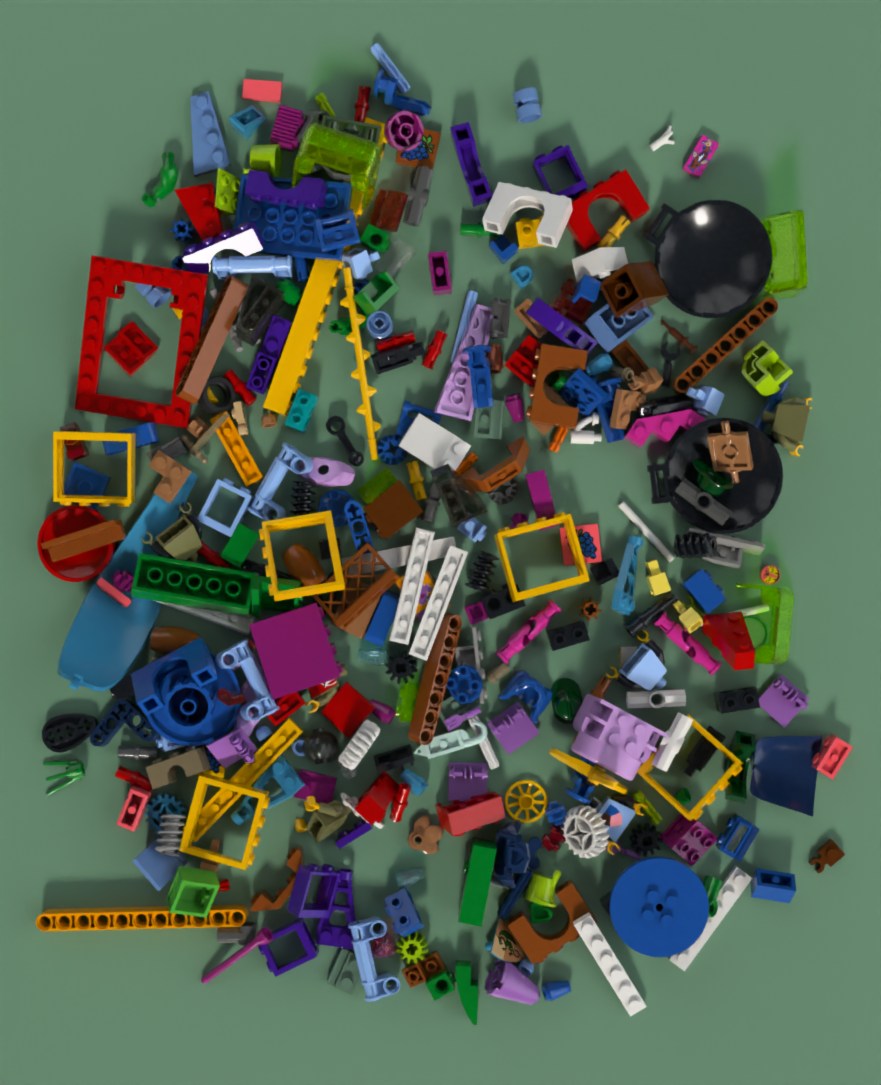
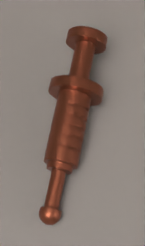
M664 320L661 321V325H664L669 330V334L680 342V347L685 345L691 350V354L696 351L698 346L694 347L687 341L689 339L688 336H683L676 328L670 327Z

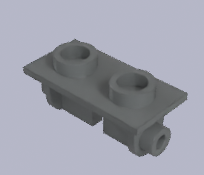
M494 298L491 302V315L494 318L490 322V337L492 339L508 338L511 300Z

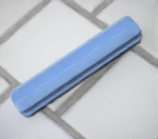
M374 44L370 48L372 54L390 78L398 79L397 87L401 93L405 94L410 90L409 83L380 44Z

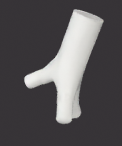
M669 125L666 132L649 145L653 152L664 144L674 145L675 142L669 140V137L673 134L672 126Z

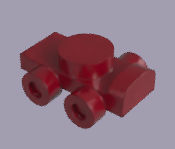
M555 825L551 826L549 829L550 833H545L541 838L543 840L542 845L549 852L552 849L557 852L561 847L558 843L566 841L565 837L561 836L564 833L561 825L557 827Z

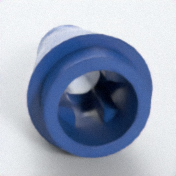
M568 980L545 982L544 985H541L545 1001H553L571 992Z

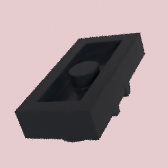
M410 744L374 756L378 774L397 768V766H400L403 770V764L410 763L412 767L414 766L413 761H415Z

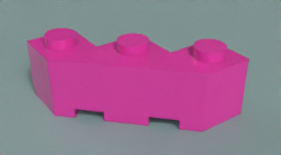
M692 409L641 418L633 422L624 438L638 448L643 446L651 433L666 443L670 441L677 429L685 432L706 419Z

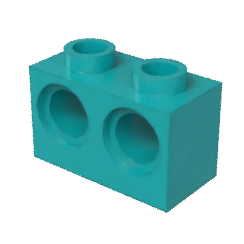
M298 389L284 425L305 433L319 398L314 394Z

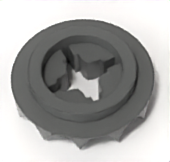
M513 478L502 484L503 486L510 485L505 490L506 497H504L502 492H494L499 486L487 492L493 502L507 504L515 498L517 483Z

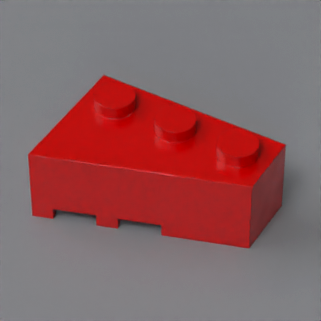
M213 183L174 190L202 241L208 237L215 238L220 236L224 229L219 208L215 207L216 188Z
M742 611L703 615V634L705 636L708 635L714 647H718L721 655L732 669H754L755 649Z
M382 772L359 797L354 810L371 825L375 822L379 823L386 816V809L398 792L399 784L386 772Z
M494 791L472 796L471 800L460 803L458 799L454 800L453 804L441 806V803L435 804L440 826L452 836H462L469 830H479L484 825L496 824L501 819L506 818L502 797Z

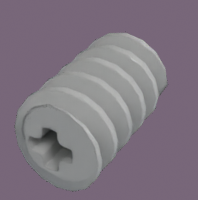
M177 814L161 816V819L165 822L160 823L159 827L164 830L158 831V835L163 838L156 840L161 846L155 847V851L163 855L179 856L174 853L175 850L181 848L176 845V842L182 841L177 835L183 834V831L178 828L185 826V823L181 822L180 819L186 818V816Z

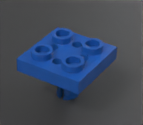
M580 368L558 391L572 406L579 408V412L584 417H587L608 395L597 385L599 379L596 376L588 377Z

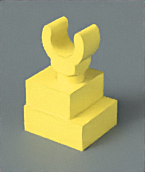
M679 600L673 604L674 609L680 614L678 617L689 634L704 624L700 615L692 607L687 610Z

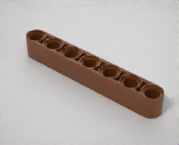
M229 275L223 283L176 389V396L192 404H195L202 394L248 290V284L232 275Z
M766 298L682 372L672 382V390L676 394H684L688 391L689 387L692 388L777 311V301L773 298ZM763 305H770L771 312H766ZM749 317L756 318L757 324L752 325L749 322ZM735 329L742 331V338L736 337ZM721 342L728 344V351L721 349ZM707 355L714 357L713 364L706 361ZM695 367L700 370L699 377L692 374V368ZM679 380L686 383L684 390L678 387L677 383Z
M446 612L444 614L425 664L408 736L410 740L422 745H428L433 740L462 626L460 616Z

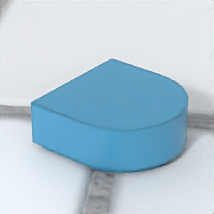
M521 265L510 272V275L520 289H522L532 281L533 271L530 267Z

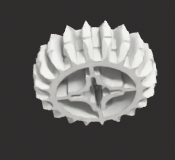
M368 719L361 724L339 756V762L344 767H348L350 770L356 768L380 733V728L377 724Z
M579 805L571 808L563 819L564 825L561 829L564 833L561 836H564L566 839L564 843H568V850H573L574 855L579 854L580 858L586 857L587 859L600 855L609 843L607 839L610 835L606 832L609 827L605 826L606 820H602V813L597 814L596 808L591 809L590 806Z

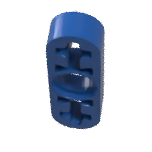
M347 500L344 503L343 510L356 549L359 551L362 546H359L361 544L359 536L363 535L365 542H369L373 547L361 505L357 500ZM350 504L357 506L355 513L357 516L361 515V517L354 518L352 512L347 511L350 508ZM360 521L363 523V529L358 532L354 531L353 524Z

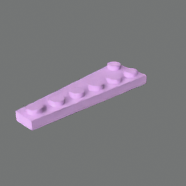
M479 304L475 305L434 413L465 421L472 420L474 404L471 374L467 365L469 355L463 354V349L474 345L488 346L490 322L494 318L491 315L492 308Z

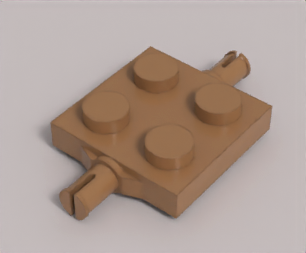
M722 421V432L710 433L707 437L714 472L724 471L730 473L731 482L738 483L740 482L738 472L752 470L754 467L748 432L730 431L729 421Z

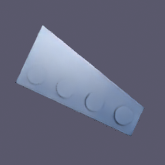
M209 91L190 97L194 176L198 177L218 171V168L231 167Z

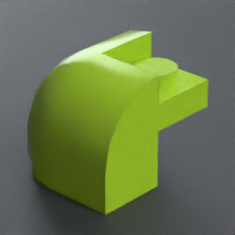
M764 340L759 342L743 358L742 374L764 396L775 394L781 390L778 385L793 373L792 369L778 357L774 349Z

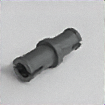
M431 483L428 499L425 500L426 507L422 520L434 523L437 507L440 506L439 499L443 485Z
M136 745V747L119 746L118 758H135V760H140V758L157 759L158 748L141 747V745Z

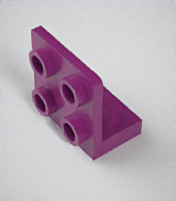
M682 813L660 835L662 840L691 866L717 840V837L702 823L695 819L690 821Z

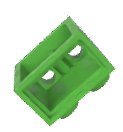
M179 866L166 896L169 913L207 918L220 887L216 871Z

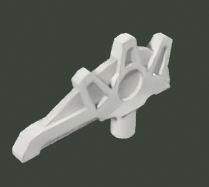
M341 793L342 803L350 807L357 817L361 816L354 810L358 801L357 797H349L346 793ZM381 821L374 823L379 829L385 826Z

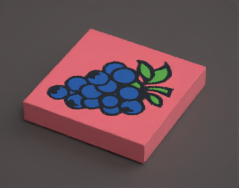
M598 524L575 526L585 564L602 562ZM559 528L563 566L575 565L565 528Z

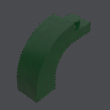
M736 730L729 751L743 763L741 765L743 769L737 776L732 775L728 779L730 783L725 788V799L745 803L747 799L746 779L749 763L756 749L755 734ZM728 757L726 759L724 773L734 763Z

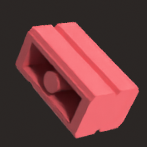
M136 785L130 788L128 798L124 803L116 825L130 831L138 829L146 811V805L149 803L153 792H149Z

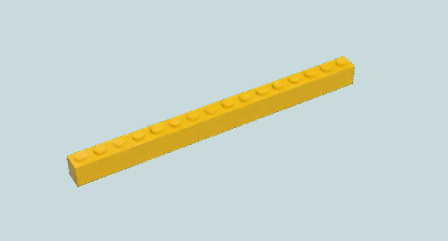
M367 117L364 123L381 126V133L373 170L364 180L351 183L353 190L350 209L354 210L356 221L358 216L363 214L365 204H363L364 199L369 197L371 192V186H369L371 179L376 178L378 172L376 165L378 161H382L384 143H388L384 135L385 124ZM361 152V158L371 160L372 153ZM351 245L344 247L343 254L350 250ZM315 259L263 408L287 417L293 404L294 395L301 388V384H299L300 378L306 374L307 366L305 364L307 359L312 357L314 348H312L313 342L319 338L320 330L318 328L320 323L325 321L327 312L324 311L326 306L331 304L333 298L331 292L333 287H336L338 284L339 276L337 275L339 269L344 267L343 261Z

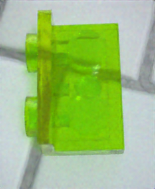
M385 468L357 491L365 503L369 505L395 484L397 479L388 468Z
M408 682L405 683V687L401 686L399 697L403 698L402 705H398L396 712L399 722H411L420 684Z

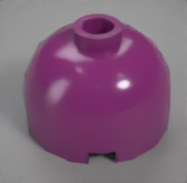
M399 111L387 119L384 126V135L388 144L394 149L400 151L413 150L422 141L420 139L424 133L422 121L415 113Z

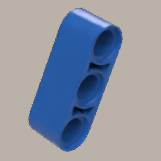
M154 422L116 431V433H136V448L159 442ZM102 441L106 455L128 451V441Z
M388 589L384 592L364 640L382 647L395 618L399 594Z

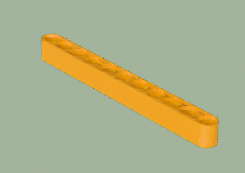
M241 904L212 905L207 918L204 917V920H199L196 916L184 915L185 920L182 921L178 919L176 913H169L168 906L47 909L37 917L36 926L41 931L238 927L244 924L249 912L247 907ZM240 912L243 915V918L237 919L234 916V913ZM215 913H222L224 919H217ZM121 914L127 917V922H123L120 919ZM139 914L145 915L147 921L140 920ZM158 914L165 915L166 921H161L158 918ZM83 915L88 917L89 923L82 920ZM101 915H105L108 918V922L102 921ZM44 916L50 919V924L44 921ZM63 916H67L70 923L64 922Z

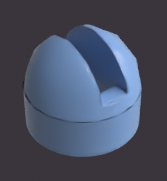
M264 725L259 726L256 730V737L259 741L272 734L270 728Z
M529 958L521 960L517 969L524 975L530 976L534 970V964L529 962Z

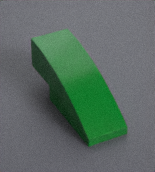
M456 960V981L460 999L472 1024L477 1025L478 980H471V961Z

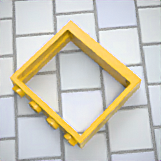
M53 431V502H60V505H72V502H79V506H91V503H98V506L103 507L110 506V503H118V507H129L130 504L134 503L136 433ZM64 440L128 441L127 496L64 494Z
M331 510L261 522L262 529H259L260 540L265 541V547H262L263 558H267L269 564L265 566L266 576L271 577L272 584H268L270 596L274 595L275 601L345 589ZM325 524L335 582L279 591L269 533Z
M557 513L553 515L554 518L549 520L546 517L535 519L536 523L528 525V522L517 524L515 529L510 530L509 527L498 529L499 533L495 534L494 537L512 602L590 581L571 514ZM563 523L578 576L517 592L503 539Z
M694 719L691 726L697 729L734 763L690 812L649 775L655 767L652 765V762L660 746L637 771L640 776L690 821L692 819L697 820L703 813L701 809L706 804L708 806L711 805L716 799L715 794L719 789L723 791L729 785L728 779L732 775L737 776L743 769L741 767L743 763Z
M202 773L197 781L179 851L246 870L253 864L256 854H253L254 847H257L261 837V835H258L259 829L263 828L266 819L263 816L264 810L268 809L270 805L269 791ZM208 784L259 799L242 860L192 846Z

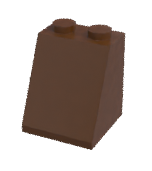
M653 261L626 264L602 281L600 286L615 318L654 305L669 295Z
M400 480L364 508L366 512L364 513L365 518L369 523L374 522L377 526L375 529L381 539L385 537L387 540L424 513Z

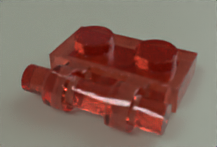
M380 189L378 196L375 197L374 203L376 204L373 212L370 214L369 224L377 226L382 230L397 232L408 195L404 192L388 190L387 194V191Z
M568 278L566 283L562 284L561 293L556 297L553 309L558 313L562 308L567 309L564 316L582 325L593 302L582 297L575 303L566 299L569 294L573 296L575 286H573L574 280Z

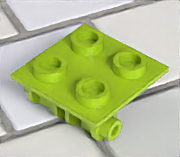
M218 168L215 207L219 208L221 215L228 216L230 213L235 216L241 179Z

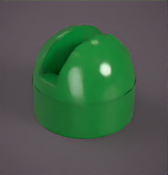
M685 787L678 790L675 794V799L682 805L692 801L691 794Z

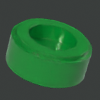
M562 371L554 373L549 380V387L554 391L561 389L567 381V376Z

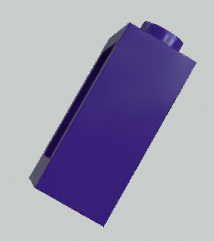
M560 145L554 148L552 153L548 155L544 153L537 156L535 161H533L532 167L544 191L553 194L541 168L565 157L577 183L554 195L574 198L587 190L588 185L569 145L565 147Z
M313 863L299 865L287 910L298 918H328L340 873L334 870V866L329 864H323V866ZM312 875H323L316 902L305 903Z
M298 918L272 931L273 940L296 930L307 952L306 954L279 967L269 945H258L260 953L262 955L265 954L267 958L266 964L269 971L273 972L275 977L318 955L319 950L303 918Z

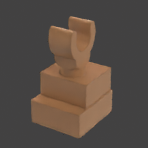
M654 367L649 368L647 372H641L639 377H631L634 382L627 385L631 391L640 388L643 394H653L658 390L663 382V378Z
M197 416L190 422L187 430L200 439L211 426Z
M214 838L210 851L218 853L222 840ZM203 858L199 869L216 871L217 873L220 863Z

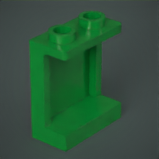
M254 577L251 588L252 616L260 617L262 609L289 612L304 607V603H301L304 597L275 601L274 595L270 596L268 584H272L271 577ZM277 578L279 591L301 588V581Z

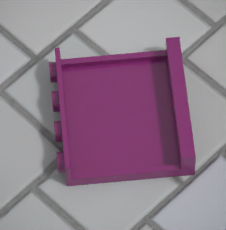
M317 603L249 625L273 700L341 678L340 673H343L340 661L336 662L334 655L337 654L334 643L330 644L328 636H331L328 624H323L324 611L322 606L318 607Z

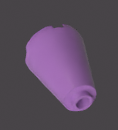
M500 959L494 963L496 967L494 971L490 969L485 981V990L488 991L486 994L528 1005L538 1001L540 997L539 987L512 963L504 962Z

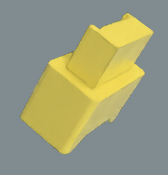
M657 560L645 562L649 573L645 577L651 595L654 594L656 596L671 591L666 573L660 571Z

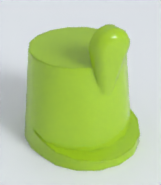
M252 145L250 150L251 169H243V174H248L249 170L268 172L273 174V177H279L282 158L280 145Z
M555 870L553 877L533 872L524 899L540 905L556 907L557 903L554 901L555 887L561 876V871Z

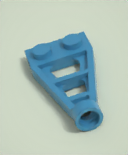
M628 536L611 609L624 616H631V612L635 608L634 592L638 550L642 547L644 540L637 536ZM626 578H627V586H626V593H625V592L623 591V589H624L625 582H626Z
M280 755L261 774L253 787L265 790L266 784L273 777L282 787L281 792L272 797L268 796L270 798L268 809L291 798L305 786V783L287 759ZM247 795L240 806L231 814L232 820L237 825L241 826L247 820L254 817L256 809L251 804V800L254 797Z

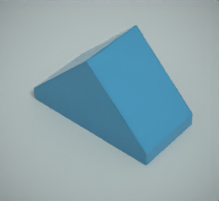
M251 105L230 116L229 121L232 127L248 140L265 121L266 117Z

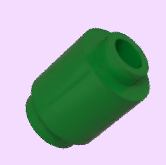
M281 279L275 286L276 294L289 305L296 307L300 303L303 296L302 290L289 279Z

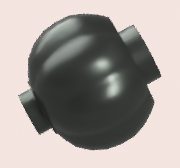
M324 728L313 729V733L305 738L302 749L308 760H315V764L331 762L330 757L336 756L339 743L335 735L330 732H324Z

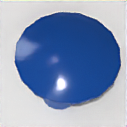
M331 490L321 497L318 504V512L331 510L334 527L345 526L348 523L343 506L347 500L354 498L343 490ZM350 504V508L347 509V511L352 512L353 517L355 516L356 506Z
M468 665L454 668L449 675L446 685L452 697L460 704L475 701L481 694L483 686L482 678L478 671Z

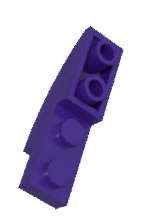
M538 297L526 311V314L573 349L588 351L587 356L598 343Z
M273 315L246 388L261 394L265 393L279 363L292 321Z

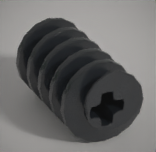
M292 481L297 484L292 487V490L297 493L291 494V497L296 499V501L290 502V504L296 508L291 509L290 513L295 514V516L309 514V511L314 510L309 504L315 503V500L311 499L310 496L316 495L310 489L315 488L316 485L310 482Z
M693 533L690 534L689 539L687 534H683L682 539L679 534L675 535L674 553L676 557L692 558L694 556L699 558L700 556L707 557L709 555L714 557L716 555L717 541L714 535L710 538V534L705 533L703 538L702 534L698 533L697 539Z
M481 551V554H475L479 561H473L472 563L477 568L470 569L474 576L467 577L472 582L465 583V586L483 592V590L489 589L485 582H492L488 575H494L490 568L497 567L493 561L499 560V557Z

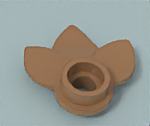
M424 815L415 821L413 831L407 839L408 845L414 850L421 849L426 854L436 853L439 851L436 842L441 839L444 829L436 825L430 826L429 816ZM416 837H420V843L418 844L414 841Z

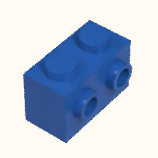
M698 569L681 584L703 612L709 614L726 600L723 596L725 592L719 585L715 586L711 581L713 577L707 570Z
M756 868L750 881L751 897L790 903L796 892L795 874Z
M406 888L384 898L386 902L384 907L387 914L393 918L392 927L396 934L399 933L405 937L425 927L412 896Z

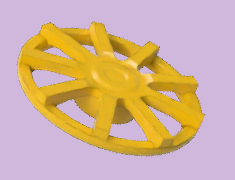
M533 780L517 781L506 792L505 807L508 814L514 820L519 819L522 823H531L541 818L545 813V809H547L548 799L546 792L540 784ZM527 783L529 784L527 792L524 793L520 784ZM532 785L538 787L539 790L531 795ZM516 786L519 789L520 796L511 793ZM542 792L544 801L534 800V797ZM509 796L518 799V802L508 804ZM534 804H544L541 813L533 806ZM519 805L520 808L514 815L509 808ZM523 809L526 812V820L518 818ZM529 809H532L538 816L530 819Z

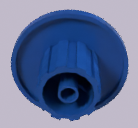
M211 653L218 679L200 688L191 676L190 670L177 672L164 683L161 690L164 707L147 715V718L152 727L167 740L186 746L204 745L220 738L234 724L241 706V687L232 668L222 669L217 666L215 662L217 655Z
M649 857L631 864L619 875L610 894L609 912L617 934L630 948L646 956L668 957L685 951L700 937L708 920L709 901L701 880L688 866L668 857Z

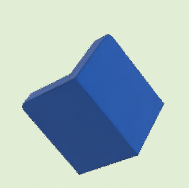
M501 235L497 240L489 243V248L502 264L513 257L519 249L514 242L511 244L505 235Z
M584 274L576 284L571 301L575 303L582 297L595 302L601 282Z

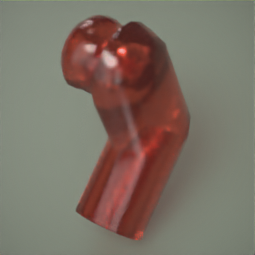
M224 688L219 689L217 692V698L227 706L246 702L244 693L233 695Z

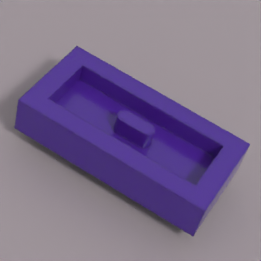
M364 819L354 824L355 828L350 831L345 829L337 835L336 845L339 849L370 831L373 825L367 823Z

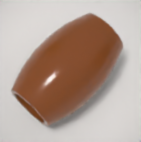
M296 543L282 554L288 572L294 580L301 581L302 587L323 584L327 580L319 560L309 549L300 543Z
M178 626L155 627L152 630L150 649L166 656L200 638V634Z

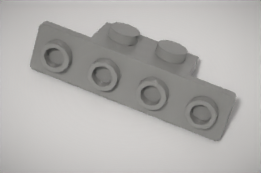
M690 528L687 532L688 539L691 533L695 535L696 539L698 533H701L703 538L705 533H709L710 538L713 535L716 537V555L714 557L708 555L701 558V561L739 569L742 561V552L759 556L765 549V544L755 540L740 539L737 536L730 537L710 533L700 528Z
M472 626L474 645L456 647L457 667L461 665L473 667L478 671L483 680L485 679L484 668H480V660H483L482 649H478L477 642L481 641L480 629L476 630V626ZM482 687L481 694L479 695L480 704H484V699H487L486 687Z

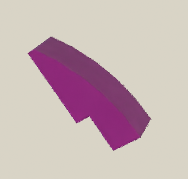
M545 470L526 474L525 478L536 519L546 517L549 520L554 518L555 509ZM558 524L539 529V531L558 526Z

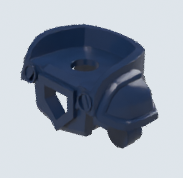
M519 819L508 822L501 830L497 829L496 833L497 851L494 861V876L498 877L504 885L510 886L513 889L516 888L513 873H526L528 866L533 870L540 866V860L536 857V850H539L542 845L541 840L535 836L530 838L529 843L523 842L521 834H518L521 828Z

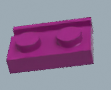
M300 769L299 777L305 783V786L294 794V797L307 800L308 796H314L317 803L329 804L332 802L337 777Z

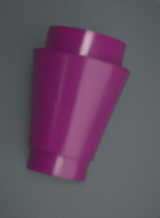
M520 393L505 397L506 402L504 403L513 422L525 420L523 397L520 396Z
M372 699L370 703L375 707L372 714L383 724H390L397 711L392 706Z

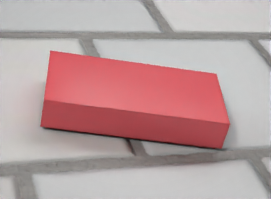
M244 79L243 100L281 103L282 82Z
M103 578L97 581L96 586L123 607L127 608L131 604L132 600Z

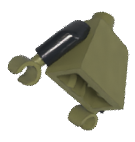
M185 502L187 505L186 511H183L180 505L178 506V510L181 513H185L187 517L185 515L155 537L156 542L149 531H146L150 535L148 540H144L140 536L141 541L145 544H150V548L159 557L182 561L187 559L190 562L198 558L197 551L202 547L200 540L203 527L196 515L192 514L190 503Z

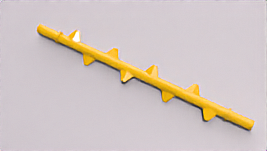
M348 267L343 268L346 287L344 289L347 296L340 301V305L349 308L352 332L346 336V340L354 343L357 369L351 373V377L360 382L363 402L356 411L365 415L371 460H377L379 458L375 432L381 428V424L373 421L370 397L377 391L376 388L369 386L367 383L364 361L371 354L362 349L359 325L366 320V317L357 313L356 302L353 298L355 287H353L351 268Z

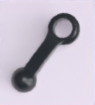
M339 416L330 417L326 422L327 431L341 440L350 455L349 462L355 467L362 465L364 456L361 452L355 450L345 432V421ZM334 422L341 423V429L339 431H333L331 429V426Z

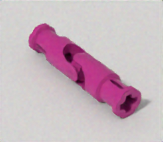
M551 599L541 611L538 610L517 630L500 650L495 652L506 664L509 663L508 660L516 652L519 653L535 638L557 613L562 611Z
M665 611L654 621V625H658L665 631V635L697 664H701L708 670L710 675H713L721 667L722 663L715 660L710 655V652L679 623L672 621Z

